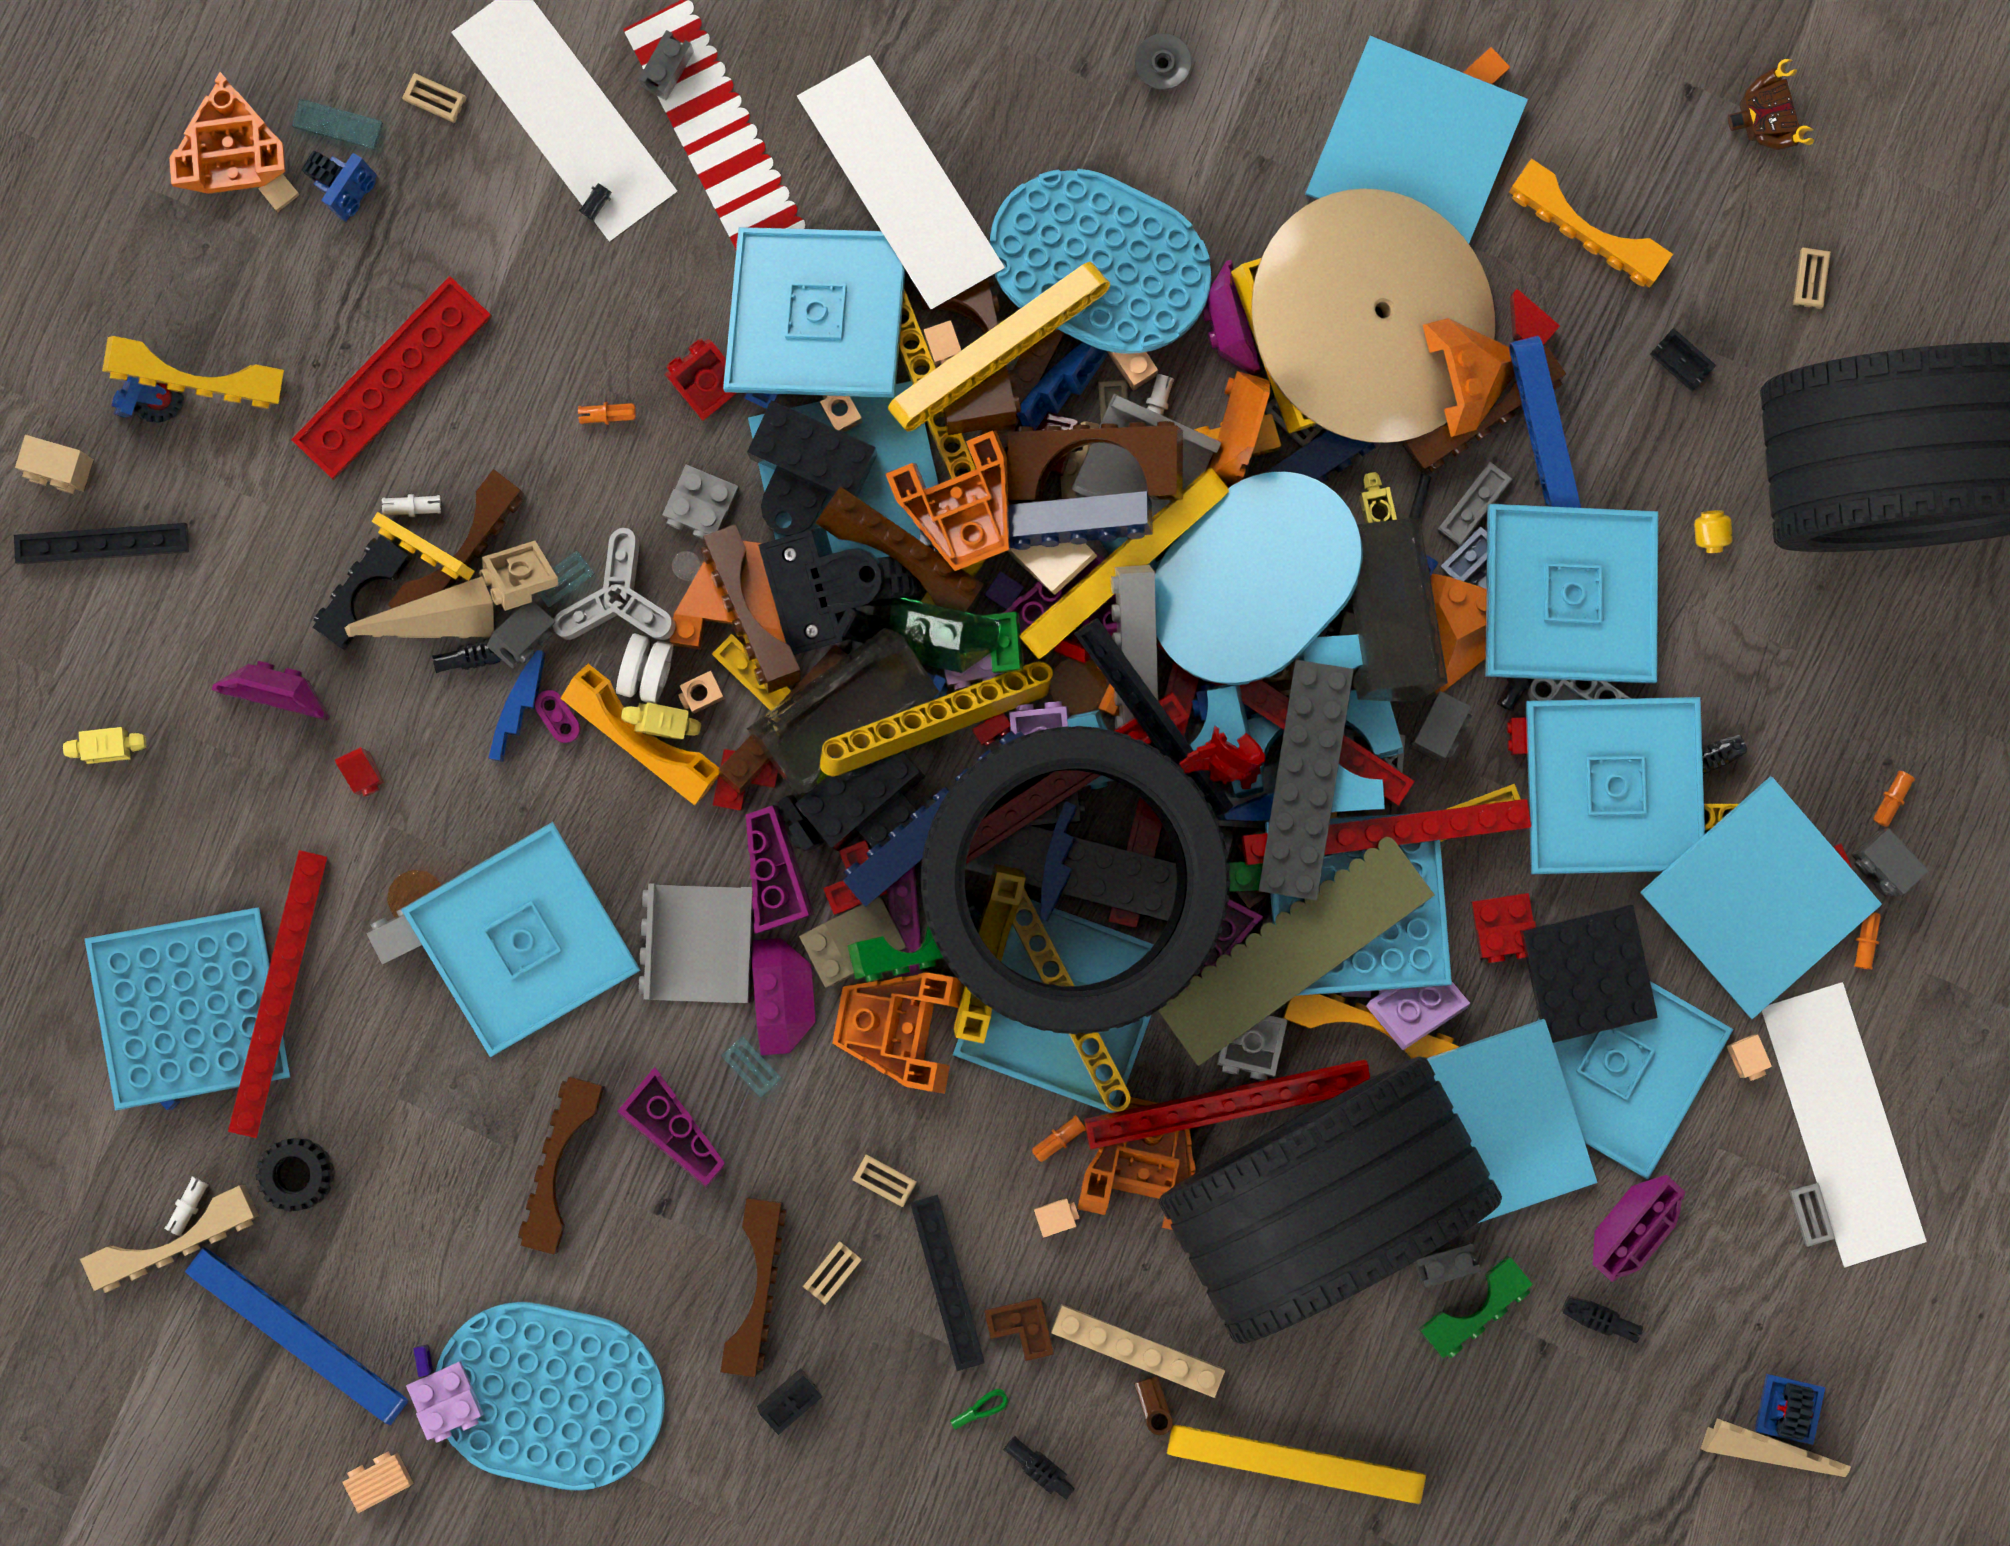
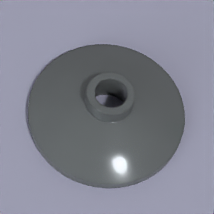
M1159 33L1148 37L1140 44L1135 55V68L1138 76L1145 84L1155 89L1167 90L1177 87L1187 78L1191 69L1192 59L1187 45L1180 38L1172 34ZM1160 60H1165L1168 66L1162 69L1157 63Z

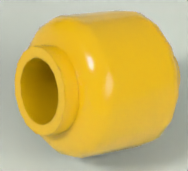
M1722 510L1701 512V516L1696 518L1694 522L1696 545L1706 548V553L1723 552V547L1732 543L1731 518L1724 515Z

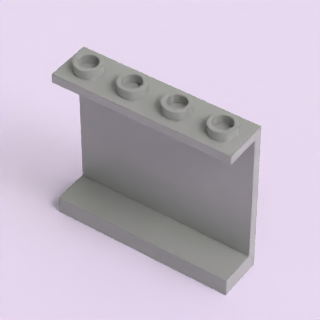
M1114 394L1099 428H1101V424L1106 423L1118 424V428L1129 427V423L1133 422L1146 423V426H1157V422L1160 421L1174 422L1175 425L1183 430V490L1206 470L1213 452L1217 453L1221 445L1220 441ZM1107 443L1091 444L1071 488L1077 492L1076 498L1143 491L1148 493L1144 472L1136 458L1126 449ZM1150 497L1152 501V517L1171 500H1153Z
M648 884V890H643L642 905L647 907V919H642L641 936H646V948L641 947L640 965H645V974L639 977V994H644L643 999L750 1003L753 928L752 887L732 888Z

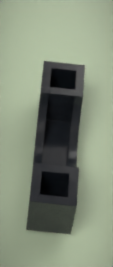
M382 535L378 539L373 538L364 550L367 554L361 562L356 561L347 573L350 577L345 584H339L330 597L333 599L326 609L324 607L321 608L314 617L313 621L315 624L312 628L343 650H346L354 637H348L345 627L358 621L355 614V602L362 588L375 580L387 579L396 581L412 560V557Z

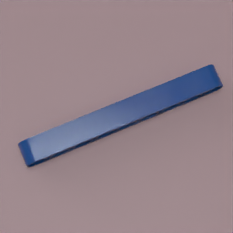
M203 1247L185 1270L192 1279L384 1423L392 1425L409 1402L399 1391L209 1249Z

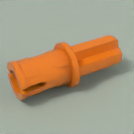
M604 402L603 405L578 406V414L590 413V416L578 417L580 424L605 422L606 425H609L610 422L629 421L636 418V408L633 403L608 405V402Z
M1901 770L1897 772V776L1888 792L1883 793L1884 799L1873 817L1877 824L1884 827L1889 826L1899 806L1905 803L1903 799L1915 781L1913 776Z
M1873 912L1862 922L1860 936L1856 938L1858 948L1854 967L1873 969L1876 945H1879V941H1877L1881 918L1879 913Z
M1075 1115L1056 1131L1054 1129L1051 1130L1053 1133L1033 1147L1032 1152L1040 1162H1043L1062 1147L1067 1148L1066 1144L1083 1131H1086V1128Z

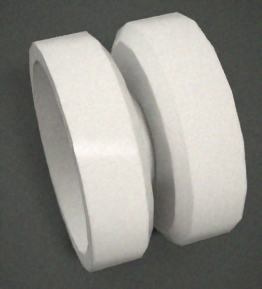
M633 633L620 667L616 694L632 697L640 686L641 701L657 704L669 675L673 644L657 641L649 654V638Z

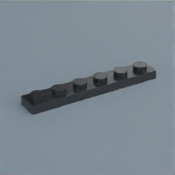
M172 523L14 535L15 563L19 565L188 553V524Z
M938 1194L910 1202L956 1370L960 1371L984 1364V1357Z

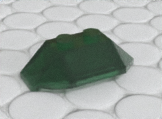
M892 598L889 626L908 661L963 673L998 648L1001 620L906 598Z

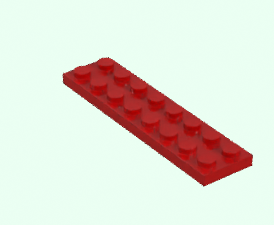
M449 276L291 440L327 475L335 480L484 326L492 315Z

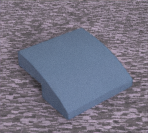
M1480 527L1440 566L1441 569L1451 578L1487 589V532Z

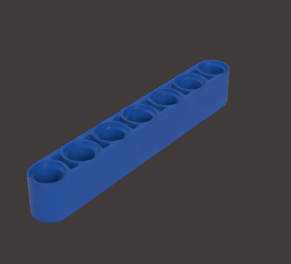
M1538 335L1509 343L1510 356L1545 504L1549 507L1581 508L1543 343Z

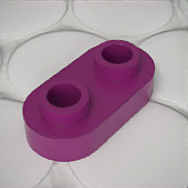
M552 690L541 692L535 700V709L552 736L561 743L575 741L580 734V724L568 705L560 699L562 696ZM552 700L556 706L553 710L548 711L545 705L548 701ZM569 724L571 726L569 734L561 732L563 725Z

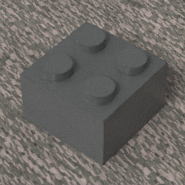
M1442 691L1438 692L1433 697L1409 748L1437 762H1441L1445 758L1449 759L1450 756L1452 757L1460 742L1455 739L1458 732L1462 733L1463 730L1465 731L1471 721L1472 715L1468 714L1471 706Z
M1889 828L1876 831L1852 854L1856 860L1854 865L1864 875L1868 873L1876 881L1874 886L1884 896L1888 894L1890 897L1904 895L1929 871Z

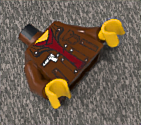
M1792 59L1780 61L1778 68H1773L1759 76L1745 90V97L1740 101L1741 112L1728 115V124L1731 131L1746 128L1750 141H1757L1759 145L1774 150L1797 146L1799 142L1805 145L1813 144L1814 139L1807 138L1804 140L1803 138L1807 131H1813V129L1808 126L1799 127L1787 79L1782 80V76L1791 77L1797 73V69H1793L1789 73L1785 71V65L1793 61Z

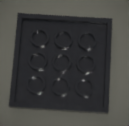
M1633 905L1520 931L1539 1019L1546 1021L1553 1043L1658 1018Z

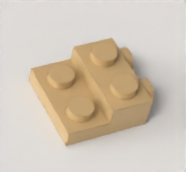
M536 541L482 557L483 569L479 571L480 577L482 576L486 586H491L490 592L494 604H501L505 611L531 603V594L558 586V577Z

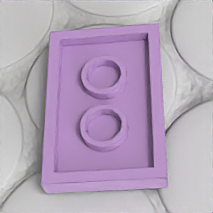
M1452 982L1450 986L1386 990L1370 1000L1366 1007L1399 1047L1404 1050L1466 1010L1470 1002Z

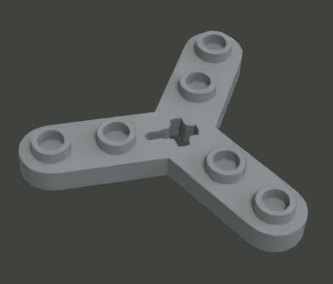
M619 528L610 536L603 588L565 608L555 616L553 630L565 640L575 639L617 615L655 640L664 641L673 635L676 626L674 618L634 591L640 543L638 536L628 528ZM615 593L620 594L628 602L626 606L619 601H615L612 598Z

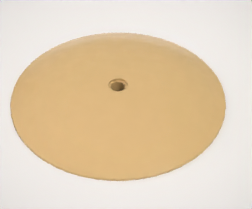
M1353 189L1336 192L1313 201L1292 215L1280 227L1264 251L1257 269L1252 294V321L1256 342L1265 367L1277 387L1295 408L1321 427L1350 439L1375 443L1400 442L1427 434L1447 422L1444 409L1456 406L1457 401L1444 350L1429 353L1423 329L1424 324L1449 318L1493 340L1495 337L1493 298L1483 267L1473 249L1458 230L1439 213L1421 202L1395 192L1378 189ZM1375 307L1382 311L1383 318L1378 317Z

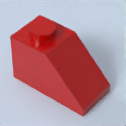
M1516 289L1510 297L1513 339L1518 341L1538 335L1544 346L1560 325L1520 290Z
M361 747L335 759L339 770L353 793L357 795L369 796L379 791L378 786L384 783L371 753Z

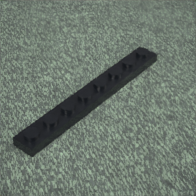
M1098 618L1080 628L1074 634L1159 752L1164 756L1167 755L1180 766L1179 763L1187 758V754L1194 750L1112 639L1106 628ZM1208 770L1186 773L1204 793V798L1207 803H1210L1216 818L1228 812L1234 806L1218 783L1210 779Z

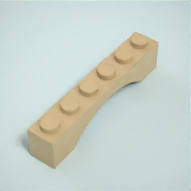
M239 1185L213 1197L206 1212L196 1225L183 1236L169 1244L147 1250L109 1246L81 1258L80 1261L93 1290L103 1289L104 1293L120 1287L119 1281L124 1278L130 1277L131 1281L148 1274L146 1268L156 1264L157 1268H161L174 1262L172 1256L183 1252L184 1256L200 1250L199 1244L209 1240L213 1244L226 1238L225 1232L232 1228H236L237 1232L254 1225L252 1219L259 1215L246 1186Z
M1061 1304L1051 1330L1052 1334L1213 1398L1216 1396L1225 1373L1224 1368L1148 1340Z

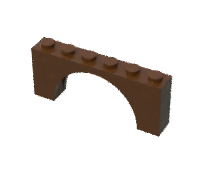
M992 275L933 308L952 311L968 318L984 334L1002 322V320L996 319L995 312H999L997 295H991L990 287H994ZM919 292L922 310L930 309ZM1003 366L944 408L943 413L948 435L1016 424V413L1021 412L1018 395L1013 396L1011 388L1015 387L1013 370H1007V366Z
M1160 421L1157 422V426H1146V423L1133 422L1129 423V427L1118 428V424L1106 423L1101 424V428L1090 429L1089 425L1079 424L1073 425V429L1062 430L1061 426H1045V430L1034 431L1033 427H1018L1016 432H1008V501L1012 504L1042 502L1046 482L1058 462L1071 451L1094 443L1113 444L1129 451L1136 458L1144 472L1148 496L1153 500L1183 499V430L1175 425L1174 422Z

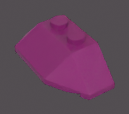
M1228 260L1210 287L1202 316L1204 321L1210 322L1212 331L1208 332V338L1211 348L1217 349L1218 356L1251 375H1257L1261 368L1247 316L1231 274L1234 270L1232 260Z
M258 661L257 666L247 664L212 686L213 691L224 695L327 721L329 718L328 712L309 680L301 677L302 672L285 668L283 673L275 671V665Z
M781 938L752 940V967L761 1055L791 1053L816 1022L812 965Z
M1667 1175L1631 1186L1595 1230L1592 1265L1611 1282L1618 1280L1619 1277L1627 1276L1640 1270L1677 1225L1681 1211V1201L1684 1199L1685 1191Z

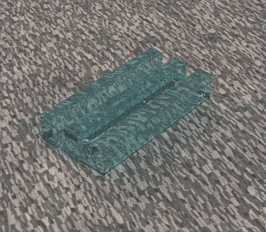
M577 550L552 568L557 575L574 561H579L577 565L558 578V586L582 568L586 572L550 599L547 594L558 586L537 592L549 608L595 574Z
M743 1036L721 1055L760 1098L782 1079ZM743 1045L773 1079L769 1081L741 1052L739 1047ZM733 1052L765 1085L762 1089L730 1057Z

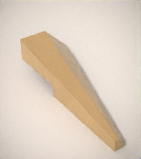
M481 576L348 624L345 630L348 637H354L355 635H372L373 637H382L384 635L403 638L455 636L459 638L484 637V639H488L494 632L493 601Z
M1718 1418L1714 1429L1707 1428L1701 1449L1706 1452L1846 1477L1851 1468L1849 1465Z

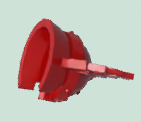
M1214 725L1211 740L1206 742L1204 746L1197 747V750L1187 754V758L1179 763L1185 774L1193 771L1208 770L1210 779L1214 782L1222 781L1223 784H1226V782L1240 780L1243 790L1251 789V784L1257 782V777L1261 774V763L1265 761V754L1259 744L1249 734L1245 733L1237 739L1239 743L1237 748L1226 741L1227 737L1224 732L1219 734V728Z

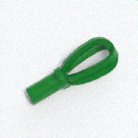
M994 1389L980 1398L973 1407L967 1408V1411L950 1419L953 1428L957 1430L973 1420L996 1414L1007 1406L1008 1397L1002 1389ZM999 1395L1003 1398L1001 1404L986 1411L977 1412V1409L992 1397Z

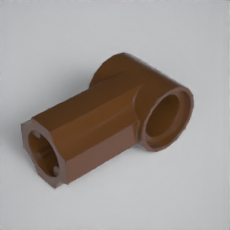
M1158 1376L1134 1383L1149 1431L1155 1435L1168 1433L1173 1422ZM1161 1413L1167 1417L1168 1423L1164 1429L1157 1430L1152 1427L1151 1419L1155 1414Z

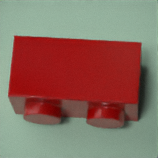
M1074 631L1055 646V652L1080 662L1086 663L1091 658L1075 636Z
M1001 713L984 721L972 729V732L981 746L984 744L989 746L996 741L994 738L998 735L1003 737L1009 733L1011 725L1005 714Z
M1511 718L1506 725L1507 733H1510V740L1507 741L1508 751H1511V755H1527L1526 718Z

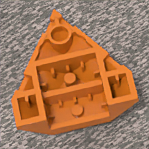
M219 72L209 96H205L184 132V139L178 149H174L169 158L171 185L173 187L207 194L255 188L267 185L286 171L283 143L231 86L222 73Z
M1449 318L1424 324L1423 329L1429 353L1444 350L1457 401L1456 406L1444 409L1450 435L1453 437L1477 430L1515 375L1509 347Z
M1432 574L1410 608L1413 612L1416 629L1430 633L1429 646L1422 647L1431 673L1434 690L1437 694L1440 691L1444 692L1486 658V588L1448 576Z

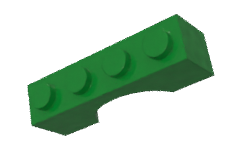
M929 926L927 927L922 945L913 953H905L894 949L883 936L847 946L855 979L865 977L866 983L883 979L882 973L892 971L893 976L910 972L909 966L919 964L920 969L936 966V960L943 959Z
M1506 1256L1485 1274L1488 1284L1487 1297L1483 1305L1475 1313L1464 1317H1454L1439 1311L1418 1329L1440 1357L1445 1358L1448 1355L1449 1358L1455 1356L1463 1349L1461 1344L1469 1337L1472 1340L1477 1338L1486 1330L1483 1325L1489 1320L1497 1321L1508 1312L1506 1306L1515 1300L1518 1303L1530 1294L1528 1288L1533 1285L1532 1282L1511 1257Z

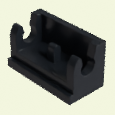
M1675 328L1650 353L1655 360L1692 392L1716 367V364Z
M800 1368L763 1400L757 1408L761 1417L779 1435L821 1399L822 1395L817 1386L808 1379L806 1373Z

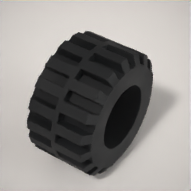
M892 557L878 558L884 569V585L877 598L864 606H882L913 600L922 595L921 582L906 567ZM865 566L862 576L866 581L872 582L875 578V571L872 567Z
M291 1138L274 1143L270 1146L269 1150L264 1151L261 1155L263 1159L258 1161L256 1167L259 1168L256 1180H259L260 1186L257 1187L259 1192L264 1193L265 1196L263 1198L266 1202H271L273 1207L289 1212L305 1210L320 1203L324 1199L325 1194L329 1193L331 1189L329 1187L330 1183L334 1180V1175H331V1169H334L333 1163H330L328 1160L329 1154L321 1149L322 1146L318 1143L315 1144L309 1139ZM292 1157L301 1158L310 1169L309 1183L305 1189L299 1192H292L286 1189L280 1179V1170L283 1163Z

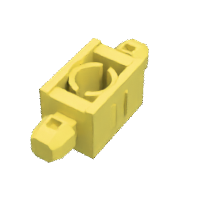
M1376 472L1365 474L1363 483L1364 489H1367L1368 492L1361 493L1359 499L1368 538L1378 536L1376 542L1380 543L1378 549L1381 553L1393 551L1395 547L1394 536L1390 534L1397 532L1399 526L1390 487L1380 489L1379 486L1382 483ZM1376 500H1379L1378 506L1385 509L1386 517L1382 520L1384 525L1374 527L1373 524L1379 525L1380 519H1376L1372 515V508L1375 506Z
M639 703L638 707L628 706L622 710L621 719L627 723L635 724V732L669 739H684V735H698L701 729V723L698 720L688 718L689 711L653 703Z
M123 727L79 732V741L76 739L63 744V753L69 758H80L81 755V760L86 761L87 764L130 760V749L134 752L146 748V738L140 733L128 735V731Z

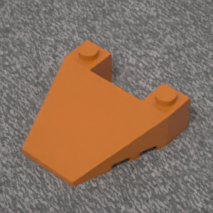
M1239 371L1236 372L1234 378L1229 377L1224 392V394L1229 395L1228 404L1217 439L1221 442L1217 453H1213L1206 467V470L1212 468L1228 488L1240 482L1242 477H1244L1245 467L1248 465L1254 450L1270 394V380Z
M994 430L966 441L977 469L926 489L917 463H911L886 473L897 503L907 512L918 528L923 531L954 571L1009 550L1007 456L997 431Z
M743 541L746 547L747 561L742 573L741 591L745 603L753 618L764 630L776 639L786 643L758 546L762 543ZM702 563L674 613L673 618L676 626L673 635L670 637V643L673 646L701 650L705 621L733 625L732 620H735L732 611L727 612L722 601L724 593L722 588H716L713 582L711 572L714 570L711 563Z
M926 972L908 977H897L890 980L844 986L842 988L832 1044L875 1067L876 1070L892 1077L905 1087L945 1094L950 1065L924 1061L934 1004L959 1008L964 984L956 977Z
M1131 1097L1128 1107L1124 1110L1157 1103ZM1190 1129L1099 1148L1085 1171L1077 1209L1105 1215L1112 1189L1160 1199L1161 1195L1194 1175L1195 1163L1192 1156ZM1164 1214L1162 1228L1173 1230L1171 1228V1219H1167Z

